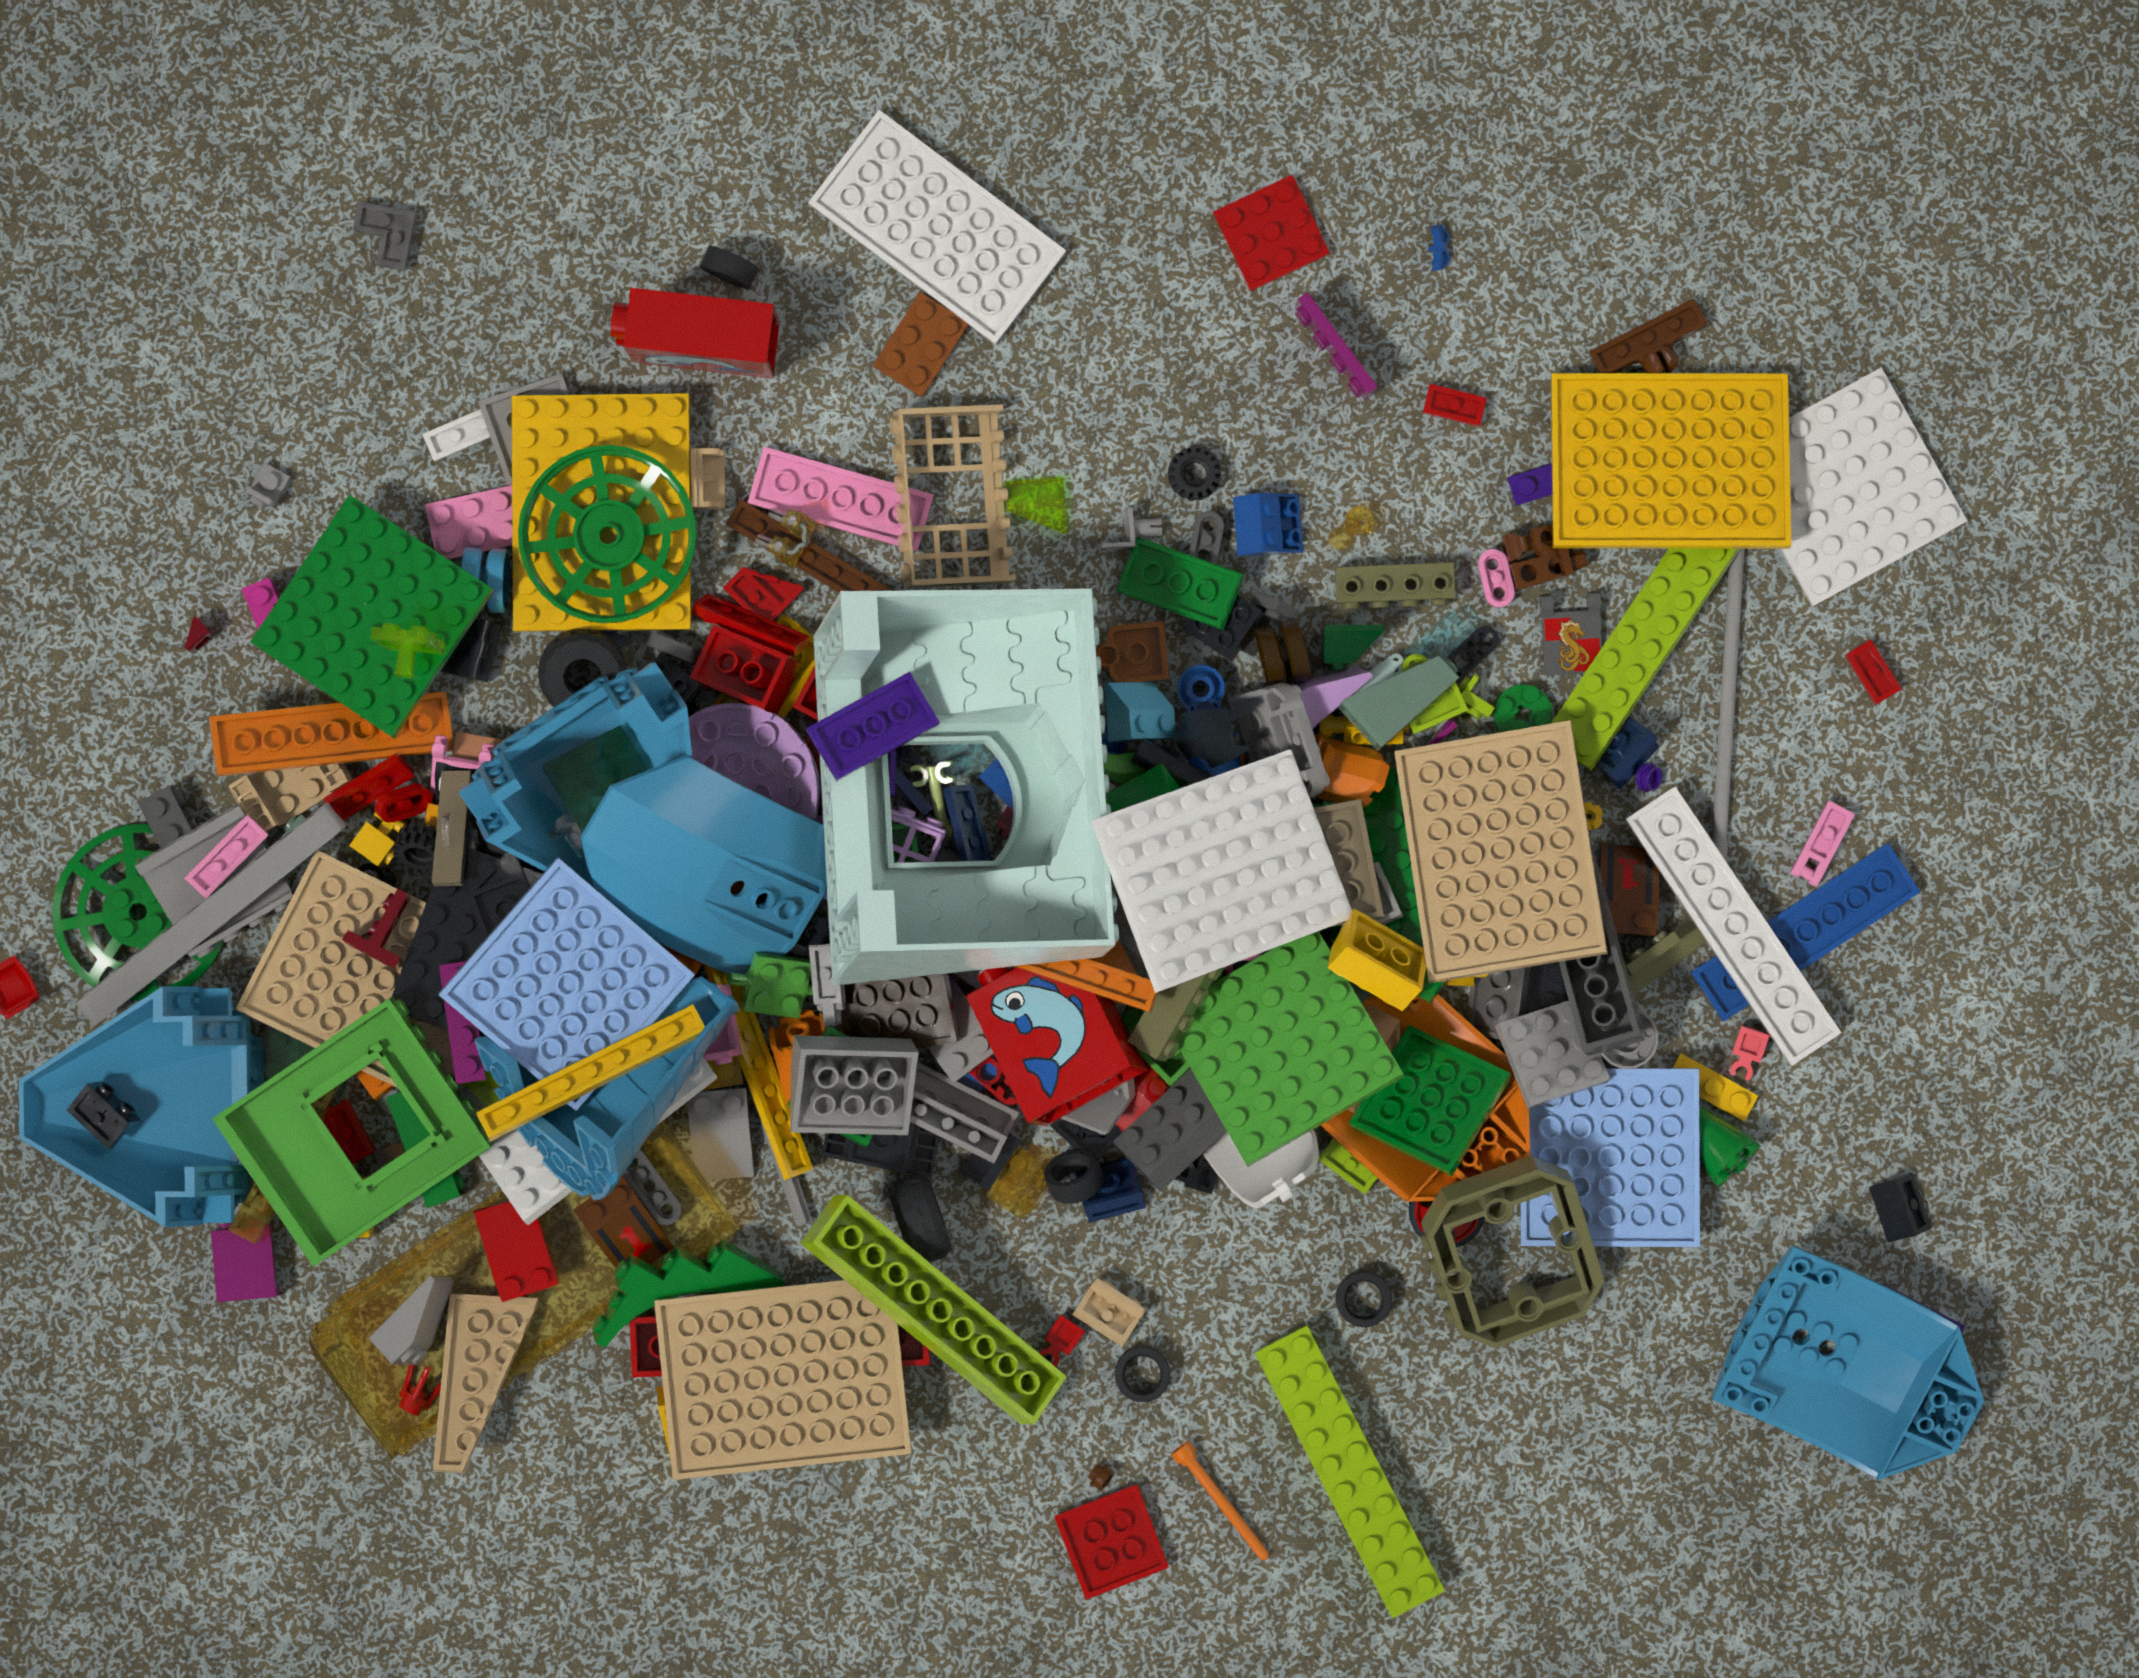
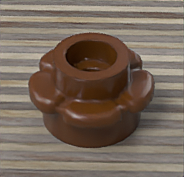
M1105 1463L1103 1467L1097 1464L1091 1470L1088 1476L1091 1480V1488L1096 1487L1102 1491L1110 1483L1115 1472L1109 1468L1108 1463Z

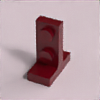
M397 889L395 894L390 893L387 896L382 907L385 909L380 920L375 919L369 929L368 935L371 936L369 941L347 930L342 941L398 971L403 960L383 948L411 898L409 894Z

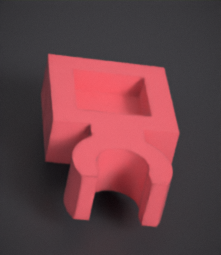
M1741 1024L1732 1050V1054L1739 1056V1059L1731 1064V1075L1734 1076L1736 1069L1743 1066L1747 1069L1745 1080L1749 1081L1753 1075L1751 1062L1752 1060L1761 1062L1770 1036L1769 1033Z

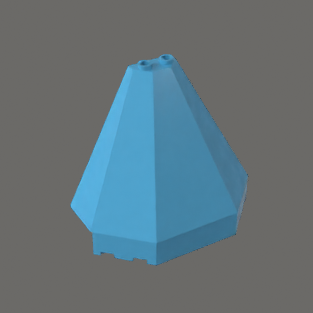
M656 662L649 663L640 671L635 667L618 672L613 680H609L606 676L597 678L499 743L492 751L495 757L490 761L483 762L472 775L474 781L462 787L458 793L478 820L476 823L485 841L543 871H546L554 860L559 857L591 885L580 836L610 785L685 755L692 758L687 705L678 691L672 688Z
M162 986L19 1079V1139L165 1228L197 1226L203 1223H233L236 1217L234 1214L235 1208L238 1203H244L253 1187L252 1177L212 1118L264 1083V1044L259 1036L254 1037L249 1029L251 1023L246 1014L236 1010V1006L232 1001L233 993L230 988L200 989L199 986ZM101 1081L109 1084L115 1090L114 1094L121 1101L133 1106L136 1111L135 1114L141 1119L138 1125L129 1127L113 1149H107L67 1111L68 1107L87 1083Z

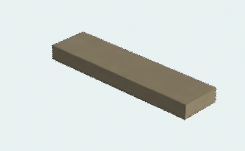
M470 770L442 771L432 872V884L434 886H463L470 809L458 792L462 787L473 781V773Z

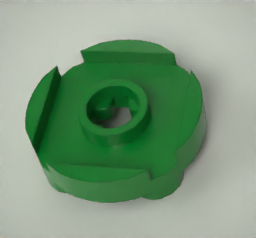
M1523 684L1512 686L1506 689L1495 703L1493 711L1495 727L1500 733L1551 724L1552 706L1548 697L1537 687ZM1518 706L1530 709L1529 721L1523 722L1522 719L1517 720L1515 718V714L1518 713Z

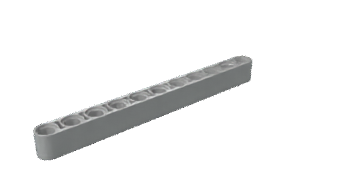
M328 802L322 805L211 893L206 899L202 900L75 1002L77 1007L93 1026L97 1025L347 826L346 823Z

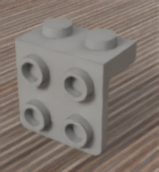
M1134 1078L1065 1115L1061 1119L1103 1135L1108 1134L1136 1095Z

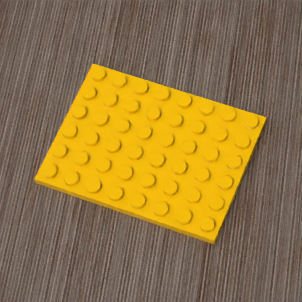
M1551 374L1553 548H1791L1788 374Z
M689 393L512 396L514 632L569 631L576 628L597 631L691 630V567L677 591L656 610L640 618L622 623L604 624L589 622L570 616L555 607L541 595L525 570L518 541L520 513L526 496L535 481L548 467L560 458L574 451L592 446L614 445L629 447L651 456L674 474L685 489L690 500ZM602 456L605 474L624 475L641 482L650 468L642 462L627 457ZM590 458L568 466L557 474L548 485L563 495L575 483L593 476ZM659 475L650 490L655 493L663 504L669 520L685 517L684 507L677 493L669 482ZM607 483L610 500L626 504L635 491L633 488L622 484ZM595 485L582 490L570 501L582 510L597 502ZM542 494L538 497L530 517L529 542L547 540L548 520L555 504ZM645 497L635 512L640 517L643 525L660 522L655 508ZM564 510L557 524L556 538L573 536L576 519ZM606 528L601 533V540L605 544H611L617 538V532L613 528ZM688 528L671 532L670 550L663 568L674 576H677L686 556ZM662 534L645 537L641 552L653 561H656L660 552ZM575 548L558 550L563 564L573 575L583 563V560ZM549 552L532 553V561L540 578L549 590L557 595L567 581L556 570ZM635 562L622 569L623 587L636 582L648 571ZM593 568L583 581L585 584L596 588L611 589L609 572ZM654 577L642 589L625 595L626 613L651 603L662 595L669 586ZM577 589L567 601V604L588 613L614 615L612 598L592 596Z

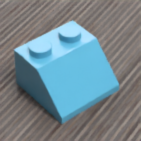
M1153 682L1104 683L1108 742H1141L1143 739L1158 741L1175 738L1174 708Z

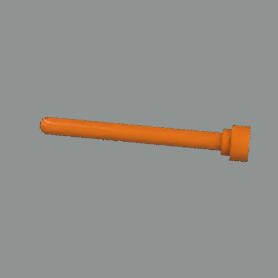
M1189 1440L1185 1441L1170 1454L1177 1464L1181 1463L1183 1467H1188L1257 1557L1262 1561L1269 1558L1268 1550L1196 1460V1449Z

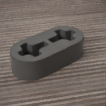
M652 631L646 643L647 646L692 665L696 664L701 651Z

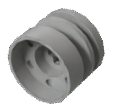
M1637 1009L1645 1040L1600 1053L1602 1059L1606 1063L1621 1069H1635L1646 1064L1654 1056L1658 1046V1030L1654 1020L1644 1011Z

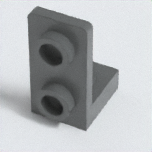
M1255 592L1251 604L1265 613L1256 627L1268 625L1271 619L1280 621L1282 617L1287 619L1295 618L1298 609L1279 599ZM1255 629L1240 650L1253 657L1256 656L1258 651Z

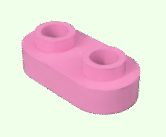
M1486 550L1478 559V571L1484 597L1492 607L1502 608L1507 606L1514 598V586L1508 560L1500 550ZM1490 559L1495 560L1498 564L1497 569L1490 570L1487 567V561ZM1501 588L1504 591V597L1501 599L1496 598L1493 594L1494 589Z

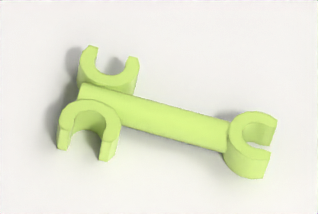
M948 759L940 762L938 765L931 766L917 763L910 770L920 771L923 774V779L913 782V786L922 787L929 782L935 819L944 823L943 827L949 830L947 835L951 837L954 835L951 821L947 820L941 783H950L956 779L955 775L946 776L943 773V768L951 766L953 761Z

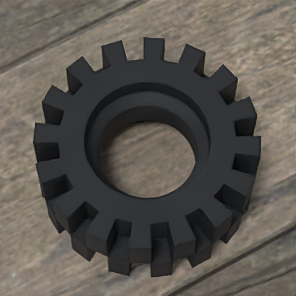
M1196 446L1184 448L1178 454L1176 453L1170 462L1168 469L1169 484L1172 490L1181 498H1186L1188 501L1203 500L1212 495L1219 485L1221 478L1220 463L1214 457V454L1211 451L1208 452L1206 448H1196ZM1190 463H1199L1205 468L1206 478L1198 485L1187 483L1183 477V470Z
M411 822L410 825L404 824L403 828L401 827L393 847V855L398 857L397 861L400 864L404 862V867L407 869L410 866L413 867L415 872H419V869L425 874H428L429 870L433 872L436 839L435 826L430 824V827H426L423 822H420L419 826L416 822Z

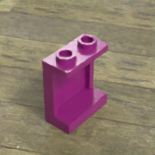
M266 1220L248 1221V1227L237 1228L236 1223L218 1224L219 1230L211 1231L217 1302L280 1296V1287L276 1281L272 1235L274 1225L266 1226Z

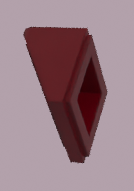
M195 615L184 646L192 654H195L214 636V633Z

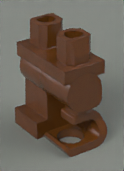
M1553 525L1533 528L1529 530V536H1518L1509 533L1501 537L1508 563L1518 559L1523 552L1533 550L1536 554V558L1509 565L1514 593L1569 577L1575 571L1588 565L1584 551L1569 554L1568 548H1553Z

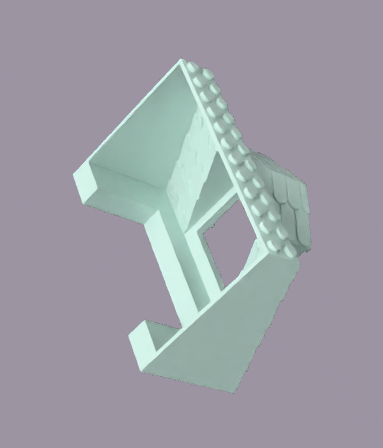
M1092 589L840 591L813 636L818 722L910 672L940 723L938 726L902 746L985 744L999 760L1009 780L1013 796V820L1008 839L994 861L894 863L888 753L837 782L820 755L832 985L1103 957L1115 946V942H1118L1119 927L1118 924H1114L1113 912L1117 910L1116 894H1112L1111 889L1113 879L1091 823L1092 820L1111 813L1110 805L1106 804L1105 793L1109 791L1108 775H1104L1103 763L1107 761L1106 745H1102L1101 734L1105 732V718L1103 715H1100L1099 704L1103 702V688L1098 686L1097 675L1101 673V659L1096 657L1095 645L1099 644V629L1094 627L1093 616L1097 615V600L1092 598Z

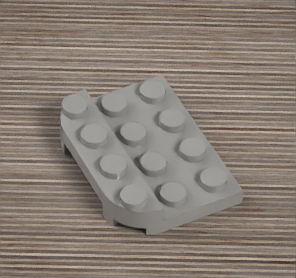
M1277 683L1228 698L1231 710L1243 712V717L1235 721L1242 744L1249 747V750L1246 752L1249 764L1291 749L1309 798L1319 795L1325 787L1329 786L1330 779L1324 769L1320 748L1316 743L1311 728V720L1307 715L1302 701V693L1297 685L1290 686L1286 683Z

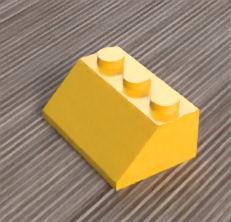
M1353 908L1349 919L1345 921L1331 947L1327 968L1338 976H1342L1358 985L1361 989L1379 997L1387 1004L1403 1011L1422 991L1426 961L1424 948Z

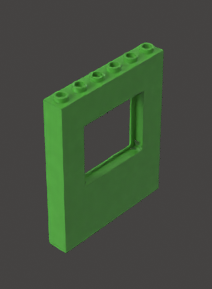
M394 996L385 1000L212 1118L313 1267L495 1144L493 1141L490 1142L482 1124L476 1117L477 1109L469 1098L464 1099L458 1091L460 1084H456L455 1076L452 1073L447 1075L441 1066L444 1062L440 1054L434 1048L430 1050L424 1041L427 1038L426 1034L417 1023L413 1025L407 1016L410 1013L407 1006L401 999L396 1000ZM376 1059H379L430 1136L363 1180L311 1103Z

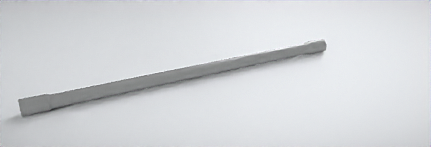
M1740 549L1730 564L1728 571L1711 839L1726 862L1745 549Z

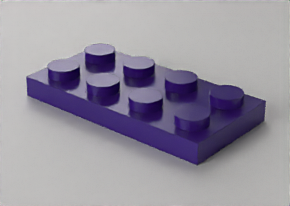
M908 672L811 725L806 731L837 782L938 726L940 721L913 676Z

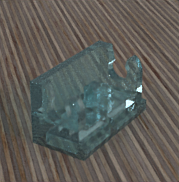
M1449 611L1409 646L1406 651L1409 655L1421 654L1428 660L1437 656L1444 660L1473 632L1454 612L1451 613Z

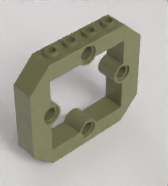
M1528 1156L1442 1187L1421 1221L1424 1234L1419 1235L1425 1252H1431L1432 1258L1427 1261L1433 1277L1437 1275L1439 1277L1440 1283L1435 1285L1441 1301H1447L1448 1307L1443 1308L1448 1324H1455L1460 1335L1493 1348L1585 1316L1605 1282L1578 1193L1570 1174L1566 1169L1534 1156ZM1549 1193L1556 1216L1549 1223V1233L1558 1250L1568 1253L1575 1276L1537 1290L1529 1282H1519L1509 1290L1508 1300L1477 1311L1469 1289L1472 1275L1464 1259L1458 1255L1450 1228L1481 1217H1485L1486 1221L1491 1224H1502L1511 1217L1513 1212L1512 1206ZM1499 1202L1497 1205L1490 1207L1493 1203Z

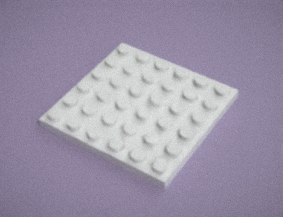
M1882 367L1789 418L1791 548L1780 550L1812 607L1967 522L1965 515Z

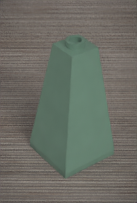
M1437 656L1346 698L1340 703L1338 708L1371 745L1379 751L1457 681L1459 677L1455 673L1458 669L1447 657L1442 660L1440 656Z

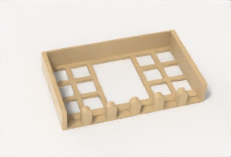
M1003 404L898 409L893 413V417L890 418V432L892 435H895L896 446L892 447V460L894 464H897L898 476L894 477V489L896 493H899L900 505L896 507V517L898 523H901L902 534L899 535L898 545L900 552L904 553V564H901L900 572L902 581H906V589L1008 584L1016 581V574L1009 575L1008 560L1012 558L1013 552L1011 546L1007 547L1006 530L1010 529V518L1005 517L1004 501L1008 499V489L1003 488L1002 472L1006 470V461L1000 458L999 443L1004 440V432L1002 429L998 430L997 414L1003 411ZM978 415L980 437H959L958 416ZM951 416L953 438L932 439L931 417ZM903 418H924L925 439L905 440ZM980 443L982 464L961 465L960 444ZM953 444L955 465L934 466L933 445ZM926 445L927 467L907 468L905 446ZM982 471L986 523L911 526L907 474ZM987 529L988 550L968 551L966 530ZM959 530L961 552L941 553L939 531ZM932 532L934 553L913 554L912 533ZM989 557L990 576L970 577L968 558ZM961 558L963 577L942 578L941 559ZM934 559L936 578L915 579L914 560Z

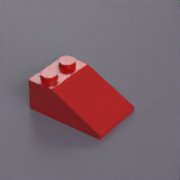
M713 625L689 678L744 704L752 705L768 713L771 712L778 715L801 663L789 655Z
M509 1200L474 1210V1216L490 1270L502 1302L559 1285L558 1269L539 1217L527 1225Z

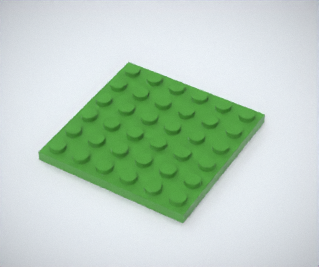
M1319 931L1275 947L1211 984L1207 990L1209 994L1202 1006L1197 1007L1192 1016L1194 1020L1188 1031L1182 1033L1177 1042L1179 1043L1178 1047L1247 1167L1404 1077L1402 1070L1349 981L1327 968L1330 950Z

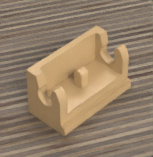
M690 448L691 504L693 510L726 509L725 451L720 450V448Z

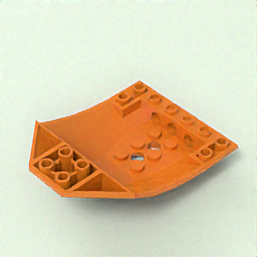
M1373 994L1362 1003L1364 1008L1369 1003L1399 1019L1400 1038L1407 1026L1410 1025L1509 1072L1512 1078L1453 1176L1445 1174L1351 1128L1349 1122L1354 1113L1349 1110L1320 1125L1343 1148L1405 1202L1434 1201L1442 1187L1530 1156L1529 1109H1527L1506 1054L1480 1033L1439 994L1431 1004L1416 996L1403 1011L1387 1004Z

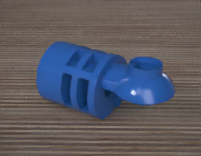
M1195 665L1181 674L1177 683V695L1180 702L1187 708V713L1204 709H1222L1221 701L1225 695V684L1222 676L1216 669L1207 665ZM1198 681H1206L1209 685V692L1205 697H1197L1194 694L1193 688ZM1232 730L1233 737H1236V730ZM1240 756L1214 768H1211L1203 759L1197 757L1187 758L1193 767L1197 766L1216 776L1242 767Z

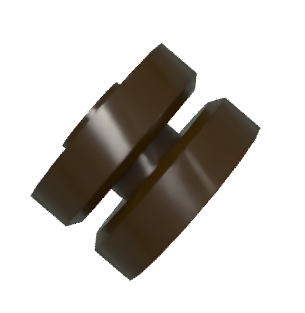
M1296 618L1280 621V641L1271 625L1268 624L1255 628L1258 653L1268 687L1277 683H1287L1285 668L1288 669L1290 678L1294 683L1299 684L1311 681L1308 651Z

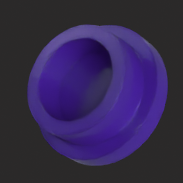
M1647 762L1638 769L1635 777L1638 789L1643 792H1650L1659 788L1662 782V771L1655 764Z

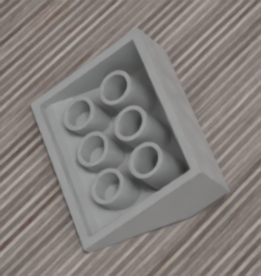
M794 1035L791 1060L790 1131L796 1133L908 1135L919 1053L912 1039Z

